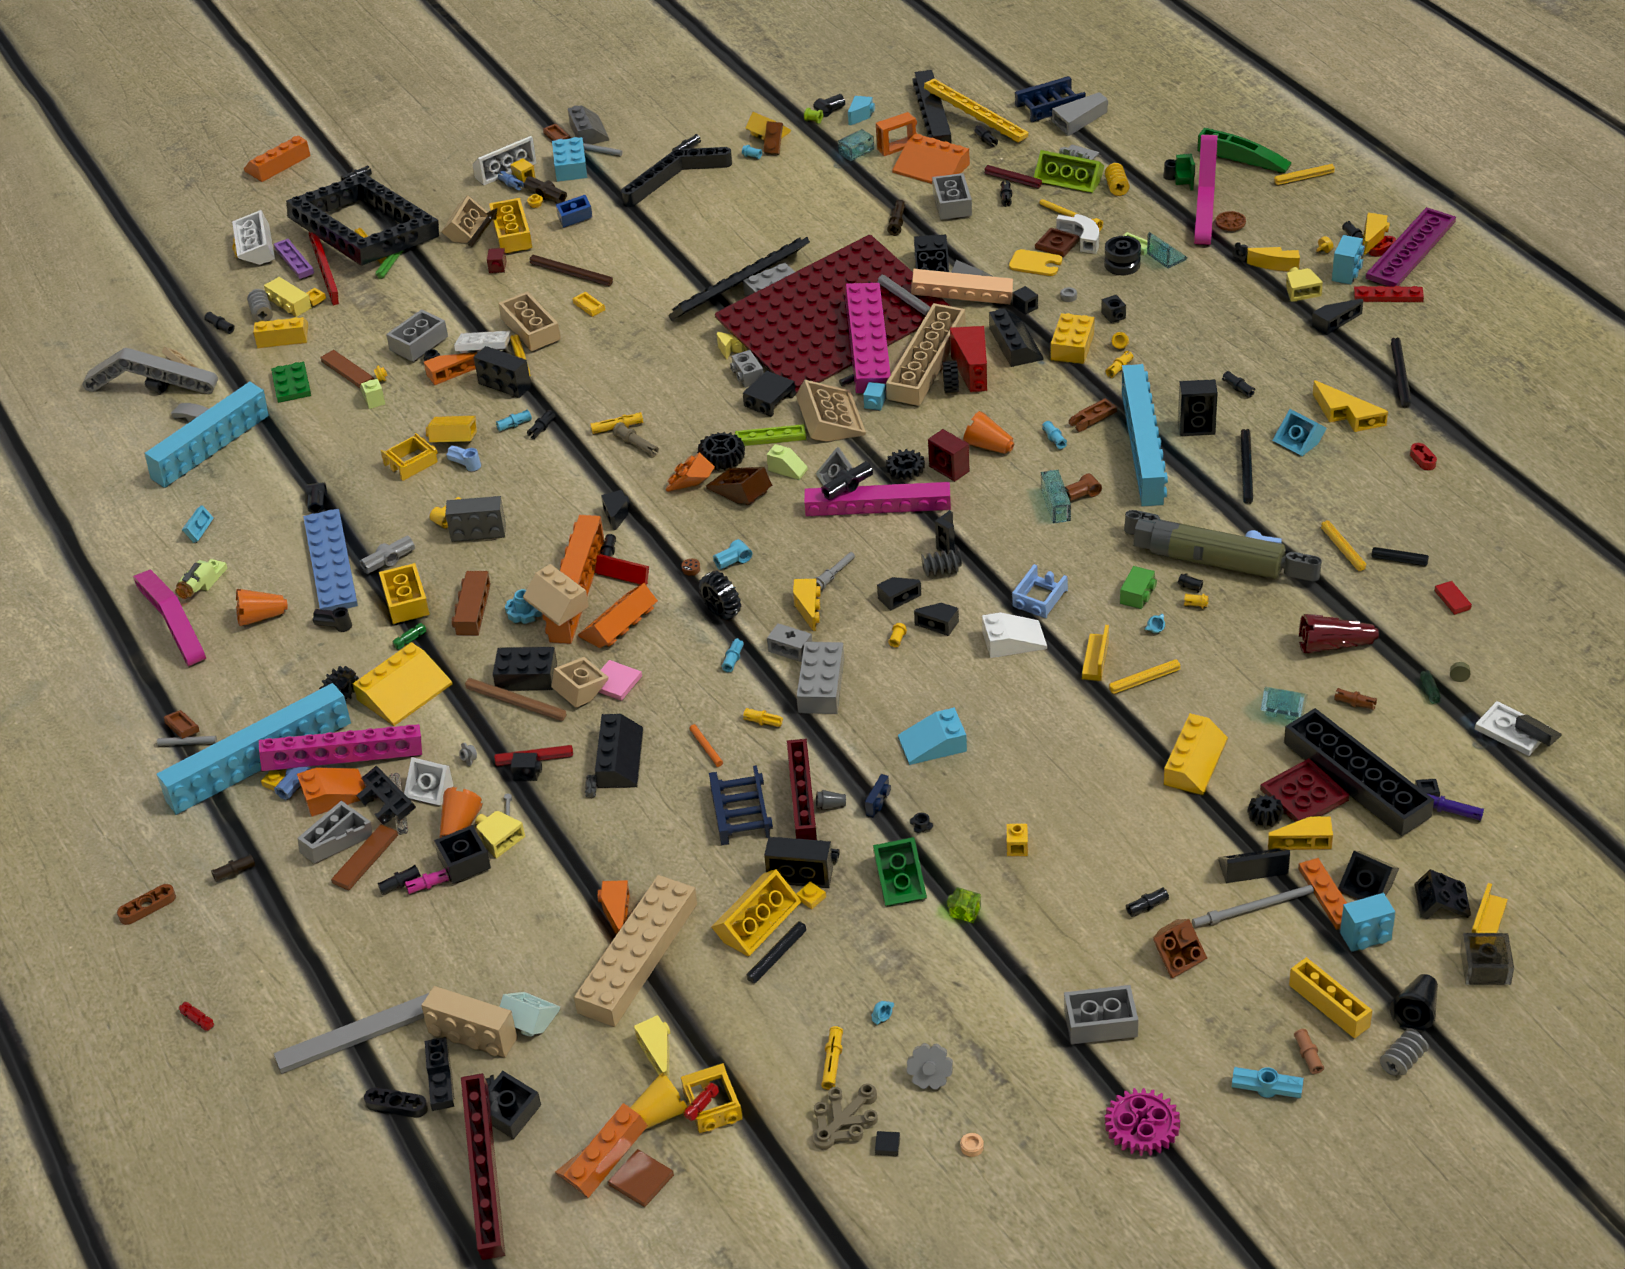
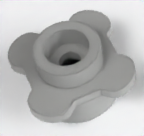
M462 743L459 756L462 761H466L467 765L470 766L472 761L477 758L476 749L473 745L467 746L466 743Z

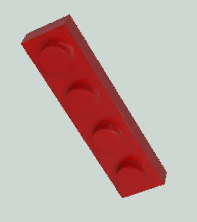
M1354 286V300L1363 299V302L1424 301L1423 287Z

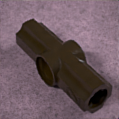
M528 176L524 182V188L542 196L543 200L548 198L557 203H562L567 198V192L556 188L550 180L543 182Z

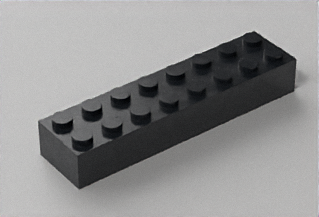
M1316 708L1285 726V745L1304 760L1309 758L1352 798L1400 836H1404L1432 817L1433 798Z

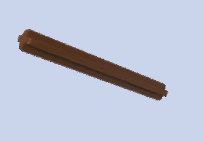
M532 255L529 258L530 263L536 266L606 286L613 284V278L607 275L537 255Z

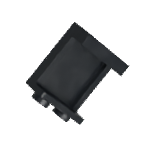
M766 371L743 392L744 406L772 417L774 415L773 407L785 396L793 398L796 395L795 381Z

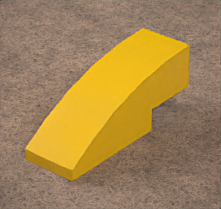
M1281 247L1248 248L1247 264L1276 271H1290L1293 267L1299 269V250L1282 251Z

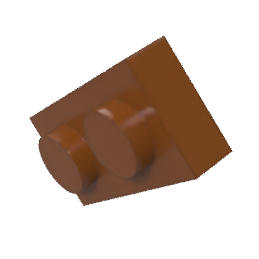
M767 121L764 153L780 154L782 122Z

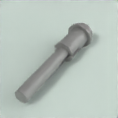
M849 552L830 570L827 569L819 577H815L817 586L824 590L826 585L835 578L834 575L855 558L854 553Z

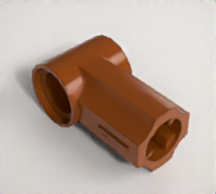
M1090 473L1083 475L1078 482L1063 487V493L1068 502L1085 495L1095 497L1102 491V485Z

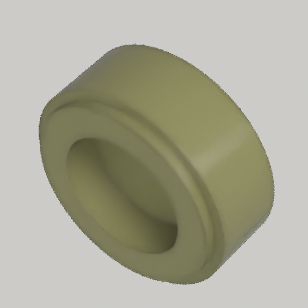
M1457 662L1450 667V677L1454 681L1464 682L1469 679L1471 673L1468 664Z

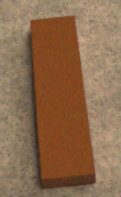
M335 350L320 357L321 362L359 388L361 383L374 380L372 375Z
M380 824L331 879L332 883L349 891L397 838V831Z

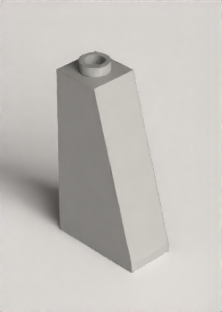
M1098 92L1052 108V122L1068 136L1072 135L1107 113L1108 99Z

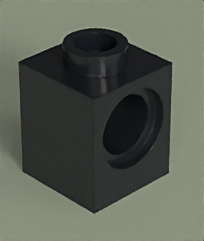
M1117 294L1101 299V313L1110 323L1126 319V304Z
M513 753L511 763L513 781L538 780V774L542 773V761L538 760L537 753Z

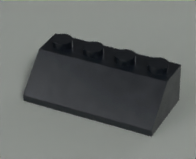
M1006 309L989 312V329L1011 367L1044 360L1043 355L1021 318Z
M623 714L601 715L595 765L597 788L638 787L643 727Z

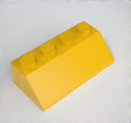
M1189 713L1164 768L1165 786L1200 795L1204 794L1228 740V737L1210 718Z
M777 869L763 873L711 928L723 943L746 956H750L802 901Z

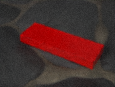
M599 554L596 557L595 573L637 584H648L649 566Z

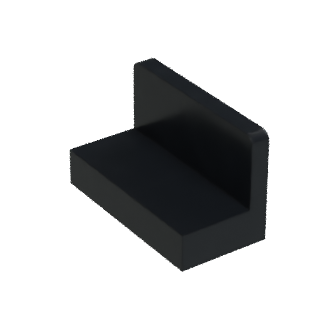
M949 510L935 520L936 549L945 551L947 555L951 549L955 553L953 512Z

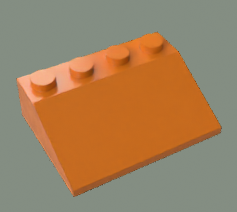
M914 134L907 141L892 173L932 184V177L961 174L970 165L969 148L921 134Z

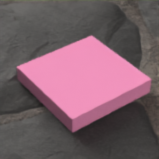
M609 660L601 669L609 678L599 693L622 701L641 679L642 671Z

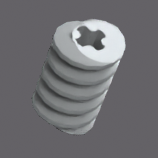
M262 289L252 290L247 296L252 318L256 322L270 321L273 313L267 293Z
M1407 1028L1406 1032L1381 1056L1380 1064L1390 1075H1406L1413 1064L1417 1063L1418 1058H1421L1424 1052L1428 1051V1043L1419 1032L1412 1028Z

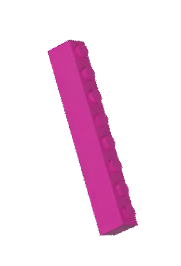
M950 482L858 486L855 491L849 492L846 490L830 500L825 498L821 488H805V515L827 516L951 510Z

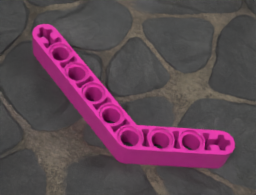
M1201 135L1194 244L1211 245L1218 135Z
M151 569L134 575L133 579L138 590L163 616L187 666L189 667L205 660L204 650L177 596Z

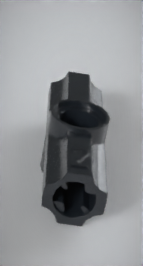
M867 461L849 471L843 469L838 472L836 479L821 487L822 493L826 499L830 500L846 490L853 492L861 481L873 475V469Z

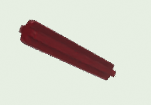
M987 165L984 169V173L1035 188H1040L1042 185V180L991 165Z

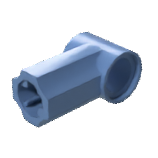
M288 768L286 776L274 788L275 793L281 799H289L300 787L297 774L311 768Z

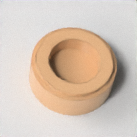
M976 1133L964 1135L960 1141L962 1153L969 1157L980 1155L984 1149L982 1137Z

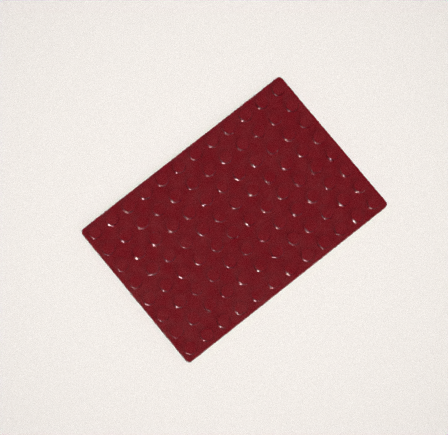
M867 235L716 312L715 318L748 350H751L753 355L772 373L795 381L797 394L804 380L820 383L853 365L845 301L846 284L878 283L879 276L885 275L911 293L913 272L872 235ZM880 284L887 346L916 332L926 315ZM914 295L930 307L933 303L950 306L943 298Z

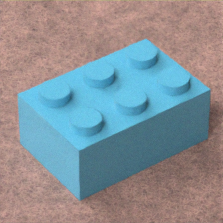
M573 137L571 139L552 141L557 182L587 178L583 138Z

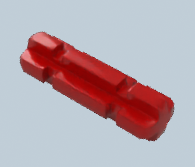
M183 1002L179 1006L181 1014L187 1016L188 1019L201 1026L205 1031H209L214 1027L213 1019L206 1016V1014L192 1006L189 1002Z
M709 1083L704 1088L705 1091L700 1092L691 1102V1105L684 1110L686 1119L690 1121L695 1120L698 1116L697 1113H701L712 1101L711 1098H714L719 1093L717 1085Z

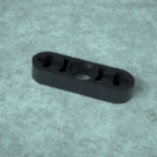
M377 1087L367 1090L364 1094L366 1106L372 1111L413 1118L422 1117L428 1111L425 1097L419 1094ZM395 1099L402 1100V1102L397 1106L390 1105V1103Z

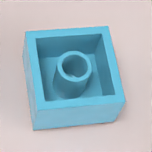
M1342 236L1334 253L1332 281L1351 285L1354 278L1357 279L1359 269H1362L1363 259H1361L1365 246L1362 245L1363 238Z
M1381 893L1343 904L1340 934L1351 952L1392 940L1395 910L1385 894Z

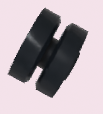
M1116 236L1109 239L1105 243L1104 266L1106 270L1111 274L1121 276L1137 272L1141 264L1140 242L1130 236Z

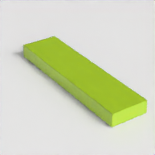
M805 424L735 431V435L742 439L745 446L806 440Z

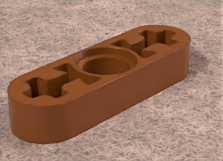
M163 884L122 905L117 910L120 922L124 925L132 924L169 905L176 899L174 888L170 884ZM152 902L151 905L142 907L143 903Z

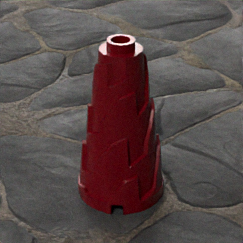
M1303 614L1304 616H1301L1299 637H1302L1304 641L1299 642L1302 653H1317L1325 650H1339V648L1372 644L1378 639L1379 635L1378 629L1373 624L1360 623L1359 621L1339 620V618L1323 617V615Z

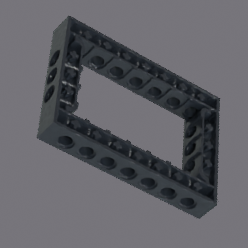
M359 173L357 176L345 178L343 181L334 182L326 187H320L317 190L309 191L303 195L294 196L292 199L286 200L287 217L310 233H314L321 240L360 266L439 237L438 219L364 173ZM361 198L365 203H369L375 209L380 210L384 215H388L393 221H397L400 224L363 238L325 212L357 202Z

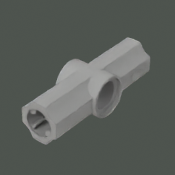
M408 535L390 545L383 543L378 546L375 553L360 560V565L366 574L384 565L393 566L398 562L399 557L413 551L415 545Z

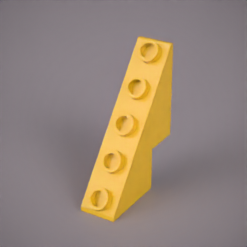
M1314 380L1313 396L1329 422L1347 419L1354 432L1387 426V410Z

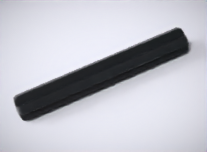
M798 921L747 973V980L756 983L806 932V925Z

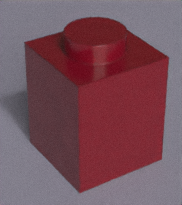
M505 248L489 249L487 255L489 273H505L507 263Z

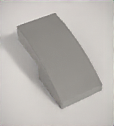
M180 403L171 412V415L174 419L186 417L188 422H191L209 408L192 403Z

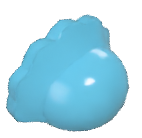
M1164 614L1152 616L1144 630H1149L1153 633L1163 631L1165 628Z
M889 1001L878 1002L871 1014L872 1021L878 1025L880 1022L888 1020L892 1014L894 1003Z

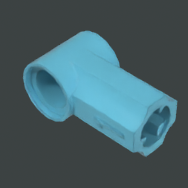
M738 539L733 541L728 549L713 555V561L720 570L737 561L740 563L748 562L753 553L742 540Z

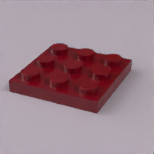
M1309 758L1260 785V790L1264 794L1267 793L1269 797L1275 795L1276 800H1281L1283 812L1294 822L1307 817L1322 816L1349 801V794Z

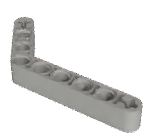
M123 348L89 370L82 385L87 391L93 392L125 371L201 393L211 394L217 384L218 377L210 371L130 348Z

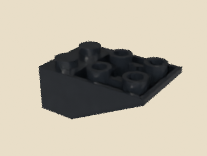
M946 234L915 236L914 255L916 269L949 272Z

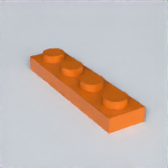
M1319 858L1299 863L1298 869L1307 884L1312 885L1314 895L1336 930L1341 929L1343 904L1347 903Z

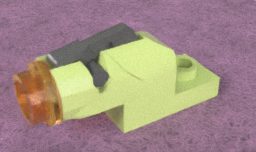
M210 559L208 562L198 560L178 581L175 589L176 594L182 599H187L199 589L208 591L226 571V563Z

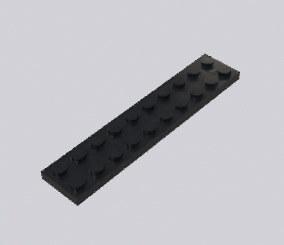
M808 237L795 239L789 245H784L778 251H773L767 257L761 258L754 262V264L744 267L741 271L733 273L727 279L724 278L714 286H710L703 292L693 295L690 299L682 301L672 308L673 312L668 315L670 320L672 321L740 284L744 279L756 275L796 253L810 243Z

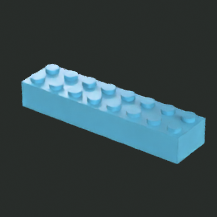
M249 381L145 452L150 478L162 487H167L268 417L264 390Z

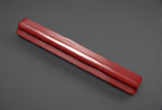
M572 745L501 753L495 754L494 760L496 766L512 763L513 753H537L539 761L572 757L573 747Z

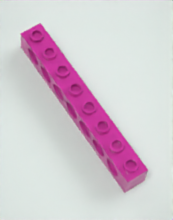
M410 724L397 727L389 726L377 729L369 728L366 730H349L346 732H328L326 734H308L305 736L259 740L261 771L422 755L420 725Z

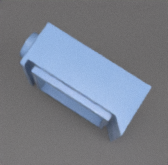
M1034 564L1012 592L1013 607L1047 618V615L1063 593L1068 591L1067 576L1064 575L1056 583L1054 582V574L1048 571L1044 579L1038 576L1037 565ZM1034 584L1052 590L1044 602L1026 596Z

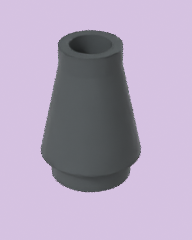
M826 790L816 792V808L824 810L846 806V794Z

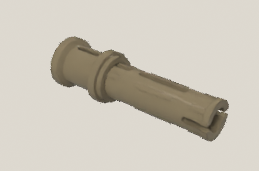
M619 422L614 426L613 435L622 438L625 443H632L652 457L657 455L652 450L657 453L659 452L657 446L637 435L634 429L627 428L624 423Z

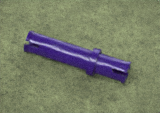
M1428 794L1434 799L1433 808L1437 809L1438 812L1446 811L1479 821L1482 820L1484 808L1445 799V796L1442 795L1438 797Z

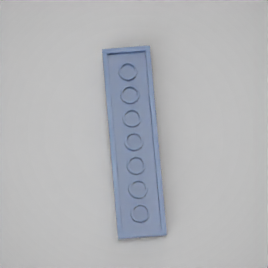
M339 509L303 516L320 609L333 611L338 607H357L358 603Z

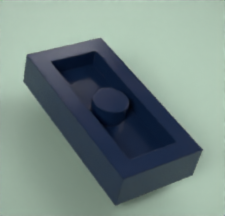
M881 774L866 799V816L874 818L877 811L881 810L884 798L889 796L891 785H889L888 775Z

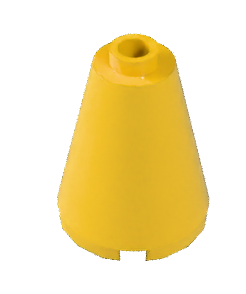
M662 1072L630 1108L637 1112L648 1125L647 1128H650L683 1114L687 1105L684 1100H680L679 1092Z

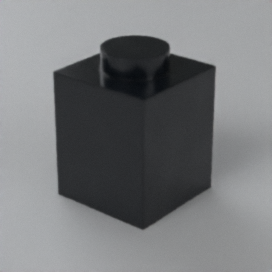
M1026 286L1012 292L1013 307L1025 315L1038 309V294Z

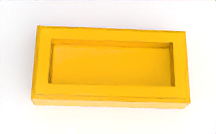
M587 292L572 298L573 304L592 317L605 311V305Z

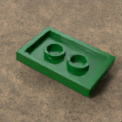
M304 361L271 368L278 403L312 396Z

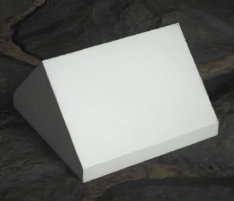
M411 757L404 794L411 799L441 805L444 791L447 788L453 787L449 766Z

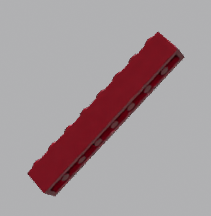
M481 1073L461 1077L477 1250L481 1259L487 1260L503 1257L506 1254L489 1090L485 1076Z

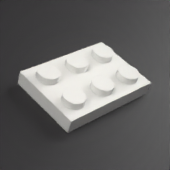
M1498 701L1475 724V730L1527 756H1530L1541 743L1515 727L1516 718L1525 714Z

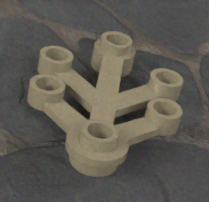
M869 1083L863 1084L859 1088V1095L842 1111V1090L839 1087H832L828 1094L829 1100L832 1102L834 1121L827 1127V1104L817 1102L814 1105L818 1129L813 1133V1143L819 1149L826 1150L831 1148L835 1141L861 1140L863 1138V1128L860 1125H875L878 1121L877 1112L870 1109L865 1111L864 1115H852L863 1104L869 1105L876 1101V1088ZM851 1126L849 1131H838L841 1127Z

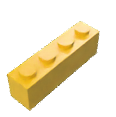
M1307 957L1290 969L1289 986L1354 1039L1370 1028L1372 1009Z

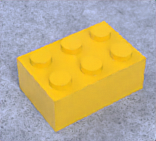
M1061 313L1051 341V360L1085 364L1094 336L1095 317Z
M415 563L379 572L393 624L430 615Z

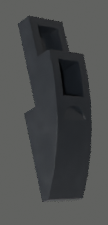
M447 1037L424 1041L431 1109L436 1111L454 1107L455 1097Z

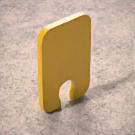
M1020 249L1014 253L1009 263V268L1013 271L1054 276L1058 272V267H1048L1046 264L1054 263L1061 265L1062 256Z

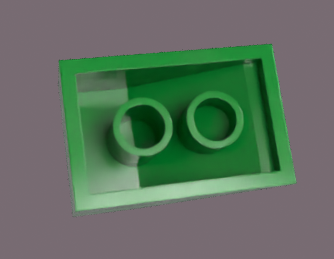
M915 838L873 845V853L885 906L927 899Z

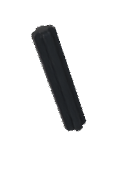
M1373 547L1371 554L1372 558L1422 566H1427L1429 556L1426 554Z

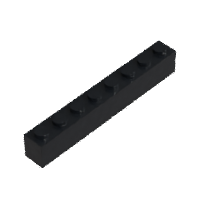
M933 71L914 72L915 78H912V84L915 89V95H917L922 119H924L927 136L952 144L951 131L941 98L924 89L926 82L935 79Z

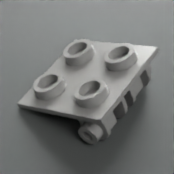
M1071 145L1069 148L1061 147L1059 150V154L1093 160L1099 154L1097 151L1076 145Z

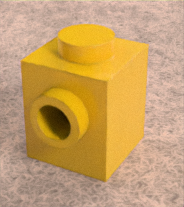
M522 158L510 164L512 175L516 176L523 183L528 176L536 178L534 165Z
M1006 824L1007 856H1028L1027 824Z

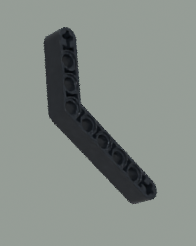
M728 147L676 149L622 188L623 205L625 207L635 206L682 170L730 167L732 165L731 149Z

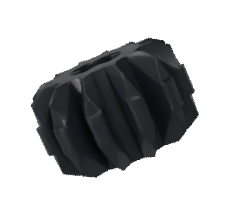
M1266 793L1265 796L1258 794L1256 798H1251L1247 813L1250 822H1255L1256 826L1263 825L1265 829L1267 825L1273 827L1275 823H1280L1284 809L1281 800H1276L1275 795L1269 797Z

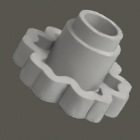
M927 1043L914 1048L913 1056H910L907 1060V1073L913 1075L912 1081L914 1084L919 1085L922 1089L928 1086L932 1089H938L946 1084L947 1077L951 1076L953 1072V1060L946 1057L947 1050L939 1044H933L930 1047Z

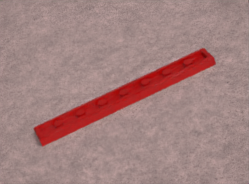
M309 232V238L333 306L338 305V290L320 238L314 233Z

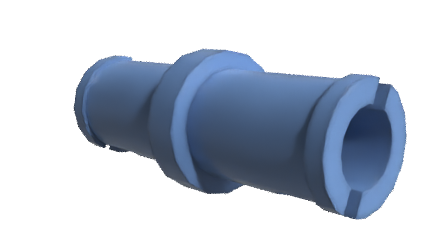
M500 171L503 176L498 174V179L505 182L507 186L514 187L519 191L521 188L518 186L524 187V183L518 180L516 176L509 175L505 171Z

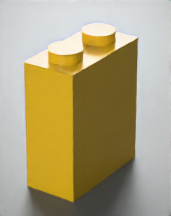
M476 416L434 417L426 427V437H429V442L471 441L477 433Z

